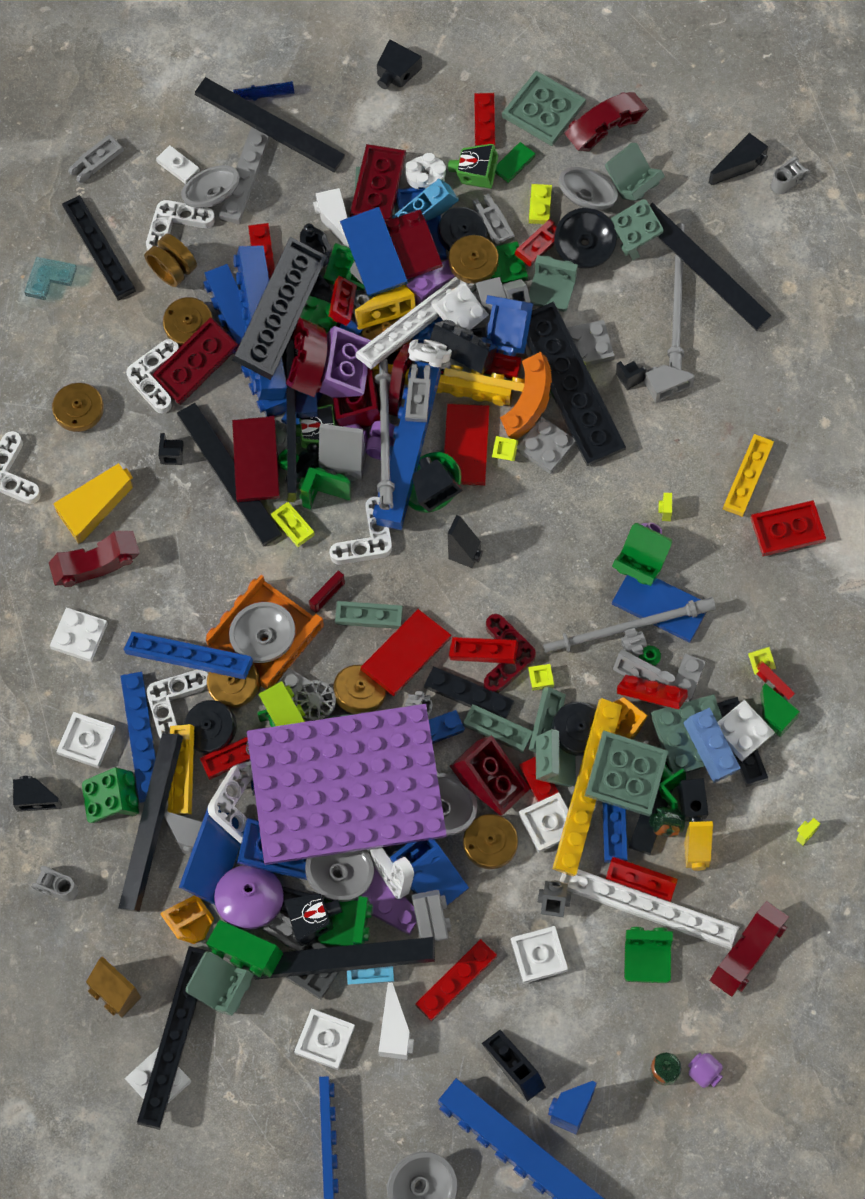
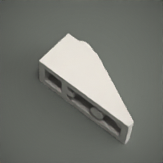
M340 188L315 193L316 202H313L315 214H320L324 225L349 248L340 224L341 220L347 218Z
M388 982L378 1052L381 1057L407 1060L408 1053H413L414 1039H410V1032L393 983Z

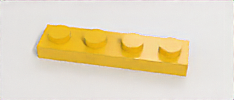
M456 365L445 368L443 374L520 392L523 391L525 379L513 377L512 381L505 380V375L492 373L490 377L471 369V373L465 372L463 367Z
M756 434L753 435L724 503L723 510L741 517L744 516L774 441Z
M191 724L170 726V734H179L183 736L168 797V812L177 815H192L194 726Z

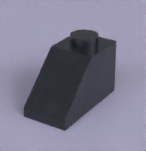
M21 776L19 779H13V806L17 812L62 809L59 798L38 779L32 776Z

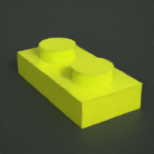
M531 184L530 224H544L550 219L552 185Z
M286 502L271 513L274 521L297 547H300L315 536L312 528L289 502Z

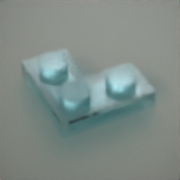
M36 257L24 291L25 296L46 300L51 282L71 286L77 270L76 265Z

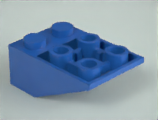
M434 839L407 843L390 857L392 863L402 857H406L412 865L414 877L410 889L414 894L439 890L440 896L445 895L446 903L449 905L469 889Z

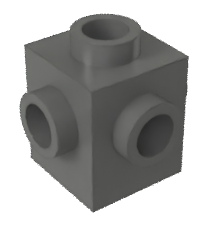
M557 880L545 881L544 889H539L538 903H542V915L564 917L565 906L570 907L571 893H567L568 884Z

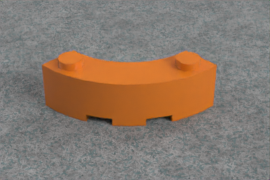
M542 352L522 361L525 371V383L522 394L515 406L500 417L505 431L511 439L517 440L528 433L536 425V421L542 412L544 413L548 405L552 378L549 362Z

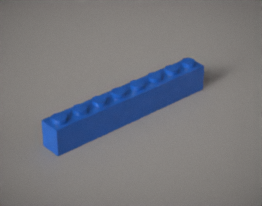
M239 246L237 255H234L233 258L234 267L238 268L236 282L241 287V290H239V300L243 302L244 306L242 307V319L246 320L245 331L269 282L264 246ZM282 357L271 380L251 370V374H255L253 388L254 392L258 393L259 400L284 399L287 385Z
M228 264L204 272L206 281H203L206 292H211L213 298H210L214 310L218 309L220 312L218 318L222 327L226 326L228 330L226 333L239 345L245 333V325H247L246 320L242 319V307L244 306L243 302L239 300V288ZM241 366L244 377H249L251 381L248 385L252 395H257L258 397V393L254 392L253 388L255 374H251L250 369ZM286 393L284 399L256 401L260 413L264 412L266 417L286 412Z
M415 361L418 367L417 378L424 379V368L429 363ZM431 366L430 370L431 386L427 422L405 420L408 387L404 389V407L400 406L398 412L400 423L399 426H395L393 432L395 443L394 446L390 445L389 447L390 481L395 486L393 508L383 510L379 505L375 504L373 517L376 518V524L379 526L398 530L403 528L414 484L412 476L417 472L441 376L440 367ZM412 368L409 369L408 380L411 378Z
M457 1078L439 1098L438 1104L441 1106L439 1110L448 1118L453 1116L459 1121L457 1125L467 1133L471 1131L478 1136L476 1140L483 1147L488 1148L490 1146L496 1151L494 1155L505 1164L508 1161L515 1167L513 1171L523 1179L528 1177L534 1182L532 1186L539 1193L544 1194L546 1192L552 1199H604Z

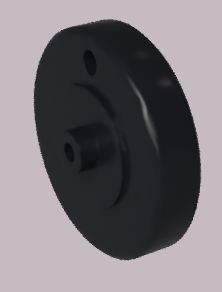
M454 207L446 211L440 219L437 234L443 247L450 251L452 245L464 236L478 235L486 238L487 228L481 215L473 209Z
M206 700L196 704L188 712L184 721V725L191 724L194 726V749L204 754L218 751L230 745L236 734L237 722L234 713L228 706L216 700Z
M570 702L562 706L554 715L551 729L559 731V747L566 753L575 756L584 755L596 712L593 706L584 702Z

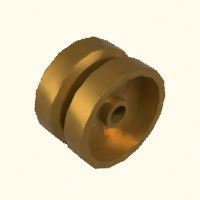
M165 234L158 240V247L152 246L144 254V257L150 268L161 280L172 287H177L184 280V274L189 275L197 267V262L189 249L171 234Z

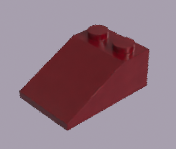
M421 210L385 221L406 279L443 267Z
M368 367L365 390L362 396L333 397L336 420L340 426L359 424L362 428L372 426L376 421H380V396L377 384L374 381L373 368L370 369Z
M492 735L477 740L450 765V768L460 782L500 816L505 814L530 790Z

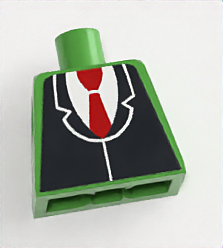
M494 144L463 148L459 160H449L448 170L449 172H457L463 184L492 188L499 155Z
M332 404L318 407V417L299 418V424H296V437H301V446L303 448H307L310 443H316L319 447L320 424L335 426Z

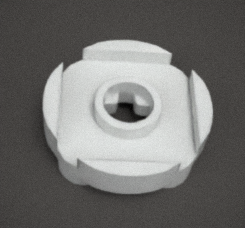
M425 153L423 156L414 158L406 163V180L415 189H419L418 187H425L426 189L438 178L445 181L446 166L442 160L436 158L432 153Z
M418 339L410 342L408 352L410 354L409 359L413 361L422 360L429 362V365L433 367H441L442 363L450 360L452 350L449 349L447 351L446 345L436 341L424 339V343H418Z

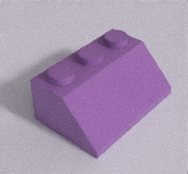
M336 326L327 333V355L321 377L322 387L319 391L320 393L330 397H352L364 394L368 367L356 358V352L371 340Z

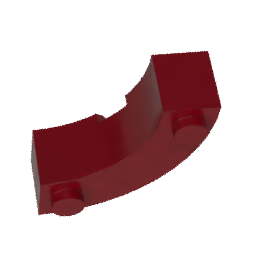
M622 92L599 103L579 119L572 121L569 129L564 134L578 151L590 152L598 142L608 135V130L615 126L621 128L637 124L649 109L635 92Z
M299 317L291 336L294 340L295 348L298 349V356L293 359L286 384L295 390L314 397L322 387L321 377L327 355V334L322 326Z
M113 531L108 537L97 543L98 547L86 552L83 548L68 552H57L49 562L54 585L72 587L76 583L107 575L133 563V559L140 554L134 531Z
M765 901L742 933L741 938L719 964L709 981L731 997H733L737 990L742 992L749 983V980L746 978L755 968L776 936L780 939L788 927L784 924L789 916L768 901Z

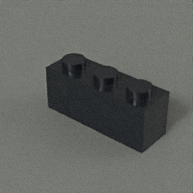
M443 320L436 323L430 340L446 345L447 351L449 349L452 350L451 359L481 374L491 368L498 346L492 344L491 340L480 338L474 335L473 331L456 326V323L451 320Z

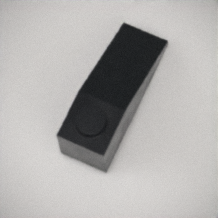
M748 133L710 172L709 184L714 185L751 172L758 165L762 166L768 158V146L751 133Z
M456 515L448 531V559L473 568L475 562L479 563L483 554L481 541L461 516Z
M501 1029L482 1042L484 1048L527 1102L546 1088L539 1072Z

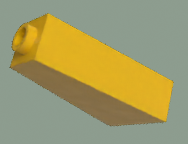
M119 463L53 503L57 514L78 544L82 543L133 488L131 473L127 468L123 469Z

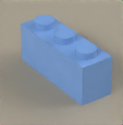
M710 708L690 716L683 723L713 783L727 778L741 769Z

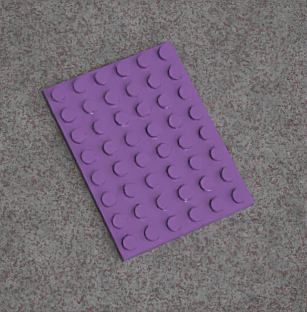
M426 704L247 731L265 865L447 837Z

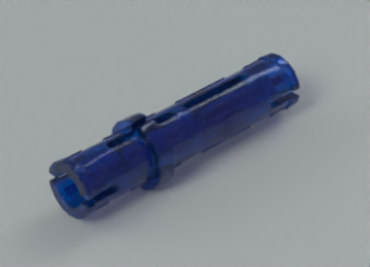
M293 81L263 86L251 85V87L233 89V93L246 100L253 101L265 97L295 94Z

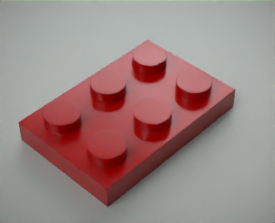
M814 500L751 515L750 519L763 557L826 542V536Z

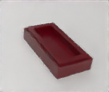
M338 570L309 600L310 609L313 612L318 613L345 585L344 574Z

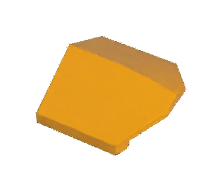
M623 697L613 701L622 705L615 734L633 740L640 732L648 715Z
M195 895L166 909L160 914L177 939L191 944L199 943L205 939L214 920V917L202 900Z

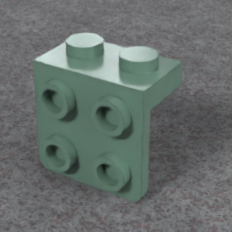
M630 143L605 164V168L622 199L640 200L644 197L645 192L659 185V181L665 177L662 170L650 168L637 143Z
M645 199L640 200L610 218L616 230L617 240L620 238L623 243L620 245L625 256L630 255L633 261L640 257L636 250L637 248L659 236L664 231Z
M537 255L535 274L529 290L530 302L533 305L544 306L554 301L558 311L565 312L568 309L577 279L578 265L571 261H560L550 256Z
M551 729L536 736V780L572 787L576 783L575 755L568 754L559 747V731Z
M206 951L186 986V992L217 1012L233 1016L234 1012L240 1007V1001L245 991L251 986V979L254 974L248 970L236 968L214 953Z

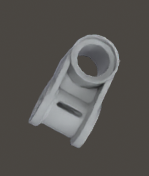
M793 157L774 171L771 189L777 194H784L797 184L802 183L809 176L810 170L808 168L805 169L799 163L797 157Z
M40 867L41 873L36 883H33L31 886L33 889L67 902L77 897L78 887L72 878L49 867ZM71 885L69 891L61 892L63 886Z

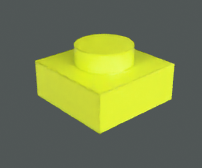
M496 436L492 457L514 461L518 440Z
M663 493V499L658 501V513H662V521H671L672 493Z
M770 647L748 653L754 675L759 671L756 665L761 660L771 670L776 669Z
M550 664L528 667L532 691L545 687H554Z
M814 817L809 823L804 821L797 830L799 834L796 840L804 846L818 830L821 823Z

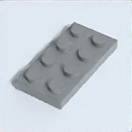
M604 320L567 327L586 366L614 360V353ZM526 344L525 352L527 358H529L532 354Z

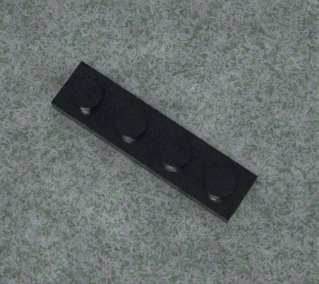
M434 666L424 684L425 689L470 708L472 704L505 719H507L514 704L513 699L494 691H489L482 686Z
M738 697L717 703L722 718L740 704ZM758 749L743 761L736 756L746 787L768 781V775Z

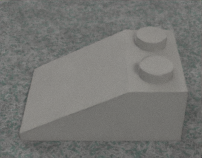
M320 424L319 468L333 475H344L350 481L362 480L366 460L363 429Z

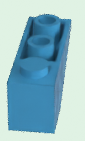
M438 178L393 215L392 218L421 210L427 222L446 212L459 199L450 185Z

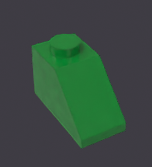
M765 683L760 693L762 718L775 732L774 735L777 734L781 737L797 720L800 711Z

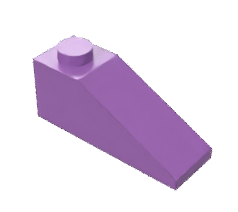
M448 260L442 262L443 267L418 275L406 285L414 293L416 306L455 277L450 270Z

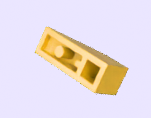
M402 285L376 295L355 309L357 329H364L403 317L416 307L414 293L406 285Z
M713 821L689 822L684 841L686 868L701 871L709 867L711 862Z

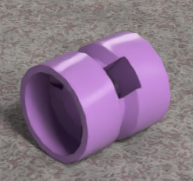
M376 421L372 424L371 438L367 441L365 451L370 457L381 460L380 421ZM389 423V447L395 443V438H393L395 425Z

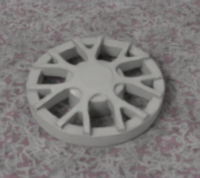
M313 680L299 687L294 697V703L298 705V702H300L301 707L307 704L309 708L305 711V714L309 713V716L306 715L303 718L308 721L326 719L332 714L336 706V696L334 690L327 683ZM312 685L314 691L308 693L306 687ZM320 685L325 687L322 693L317 692ZM299 695H306V700H298ZM332 695V700L324 701L323 696ZM324 704L330 708L326 713L321 710ZM311 710H318V717H311Z

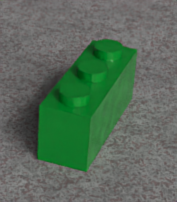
M221 920L218 921L206 942L212 953L222 959L224 957L230 959V963L236 967L242 968L245 966L250 968L249 971L258 977H261L262 974L271 977L283 955V952L277 945Z

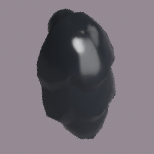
M306 224L300 232V242L327 256L322 266L324 268L329 262L332 251L331 245L323 231L314 227L313 224Z
M310 443L306 450L298 455L299 460L296 464L297 483L300 482L302 477H306L309 467L316 469L319 466V447L316 443Z

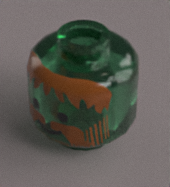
M659 807L655 813L651 814L649 823L656 835L676 837L684 830L685 817L679 809Z
M660 1053L652 1060L650 1067L651 1077L660 1085H672L680 1077L681 1062L672 1053Z

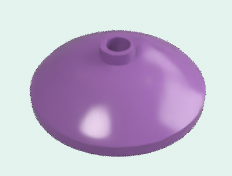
M246 865L239 866L228 871L219 880L214 895L215 906L221 918L232 926L246 930L261 928L273 921L282 908V885L271 871ZM246 888L252 889L251 892H245L244 890Z

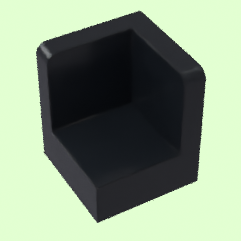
M621 361L617 363L616 375L626 390L643 382L645 379L646 369L644 366L639 368L635 361L625 366Z
M160 433L158 452L160 463L164 465H182L183 440H167L165 433Z

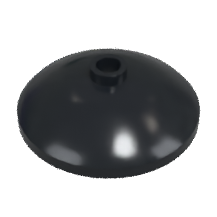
M589 208L572 210L559 221L554 235L556 250L564 261H571L577 264L578 268L589 269L597 267L606 262L614 252L617 240L614 224L607 215L599 210ZM587 240L589 244L583 245L581 242Z

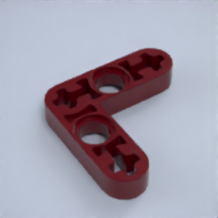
M407 341L403 345L392 368L388 397L389 415L397 417L399 408L402 405L405 375L413 360L409 359L410 354L408 352L411 341Z
M492 614L486 619L487 632L494 639L504 640L506 636L514 635L518 642L515 664H513L516 667V671L513 674H507L504 671V667L511 663H499L484 678V688L500 693L533 664L536 658V651L503 616ZM492 622H500L499 627L503 631L501 636H499L500 630L497 627L491 628ZM522 651L525 653L529 651L530 658L524 657L520 662L522 666H520L518 660L522 657ZM498 672H500L502 677L498 680V686L493 685L490 687L489 680L496 681L499 678Z

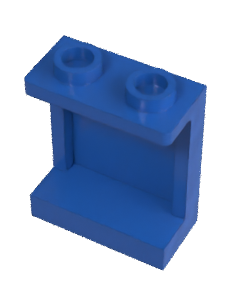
M487 295L486 304L492 305L487 339L491 340L492 344L498 346L496 353L499 350H504L503 355L514 357L516 353L524 354L533 303Z

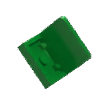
M309 467L306 477L301 478L298 487L301 490L300 499H302V506L310 510L318 491L345 500H350L352 496L351 483L347 477L341 474L333 475L327 473L322 468L314 469Z
M634 523L623 549L614 560L612 567L623 575H629L637 579L641 584L651 586L658 578L673 542L670 538L639 523Z
M114 767L82 782L86 817L89 823L98 822L117 813L129 816L139 814L133 771Z
M362 896L358 897V901L340 902L343 913L331 917L334 928L319 937L320 943L339 946L365 944V941H369L370 927H367L368 918H372L373 904H370L368 897ZM325 899L326 904L332 902L331 900Z
M631 927L630 930H626L624 954L625 981L640 983L670 982L673 931H667V928L661 927L654 928V931L644 930L643 927Z

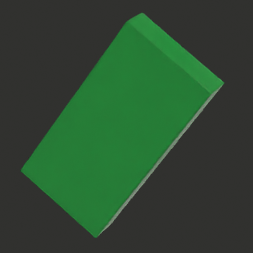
M519 142L497 164L495 173L509 183L535 158V153Z

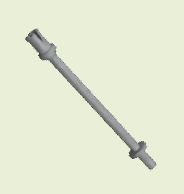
M678 223L677 226L684 232L685 225ZM675 254L672 347L668 349L667 355L669 357V366L682 370L684 350L680 347L683 261Z
M384 359L379 363L380 374H377L374 379L375 383L380 385L381 482L378 483L377 490L380 492L379 507L383 510H389L393 508L395 486L390 481L388 385L391 382V374L388 373V360Z
M713 597L695 602L691 600L688 601L685 607L568 638L566 633H563L562 640L543 644L545 653L566 648L567 653L571 651L570 646L686 615L695 618L698 614L715 611L716 606Z

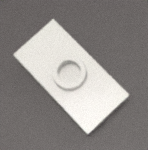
M170 145L156 158L158 164L184 184L200 172L198 166Z

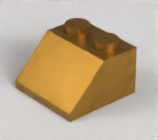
M104 957L98 960L86 981L90 988L88 993L96 1000L101 998L106 1003L104 1008L114 1016L117 1013L122 1018L141 999V996L137 989Z

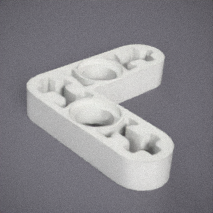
M169 200L159 202L146 240L147 250L155 246L156 238L160 239L165 234H170L173 223L199 228L212 227L215 223L213 210L208 207L194 208L185 203ZM166 208H169L170 211L163 213V211H165ZM183 211L191 212V216L188 218H183L180 214ZM206 215L209 216V218H206V221L202 220ZM160 224L166 226V229L162 232L155 230Z
M166 339L131 364L126 371L129 382L151 407L161 414L170 411L172 401L169 394L152 377V374L179 349L178 344L171 339ZM167 347H169L170 349L173 348V352H170V351H167V352H166V348H167ZM151 358L159 360L155 366H149L147 362ZM133 372H140V376L143 380L140 382V379L136 375L133 376ZM148 384L155 386V389L150 393L143 390ZM158 395L161 401H165L166 405L159 404L156 396Z
M7 432L0 441V456L5 455L8 457L6 463L0 464V492L27 504H34L41 496L38 486L33 482L9 473L23 446V442L17 432ZM15 439L17 443H12L10 446L8 441H13ZM9 481L17 482V486L12 490L6 488V484ZM31 490H33L34 495L30 494L29 497H27L25 491L31 492Z
M379 497L369 498L365 506L370 537L333 544L329 551L333 563L342 565L384 558L391 553L392 543L389 528L385 527L380 532L372 528L376 523L372 507L373 504L379 505ZM379 543H384L385 550L380 549ZM369 544H372V545H373V552H372V553H371L370 545H369ZM357 546H365L367 551L359 555L355 553V548ZM348 548H351L352 556H349ZM337 550H341L342 557L337 556Z
M190 671L154 682L148 686L147 696L160 739L162 733H166L164 724L168 723L169 728L170 726L177 725L170 701L206 690L208 675L206 671ZM198 676L204 679L201 685L196 682ZM187 679L190 680L192 688H189ZM176 682H182L185 687L182 691L176 692L172 689L173 685ZM167 685H168V689H169V691H170V693H171V694H169V695L167 694V691H166V688H165V686H167ZM155 689H158L161 692L160 697L152 695L155 693ZM161 708H166L169 710V714L165 718H159L157 711Z
M245 763L235 765L229 770L208 805L209 815L240 844L243 837L241 832L244 831L247 817L235 805L252 778V770ZM228 785L234 790L233 797L228 796L226 792ZM219 804H220V806H221V807H220L221 813L218 812L219 807H218L217 805H219ZM233 817L239 821L238 829L232 826Z
M382 847L367 849L372 858L373 865L397 899L408 895L414 877V870L408 859L402 857L392 863Z

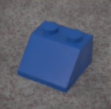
M590 1081L561 1092L558 1099L554 1097L548 1110V1115L551 1116L550 1123L576 1135L594 1095L597 1083Z

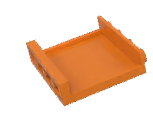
M261 574L257 579L255 578L250 582L248 590L244 595L238 596L234 602V607L222 615L220 623L216 628L213 627L206 635V642L209 648L236 653L230 642L229 631L233 619L242 609L259 602H271L285 608L292 616L296 630L291 647L276 660L254 663L260 674V686L268 689L280 680L286 670L290 668L321 631L324 623L322 617L317 614L311 615L265 582L264 576ZM267 637L262 639V641L268 640Z

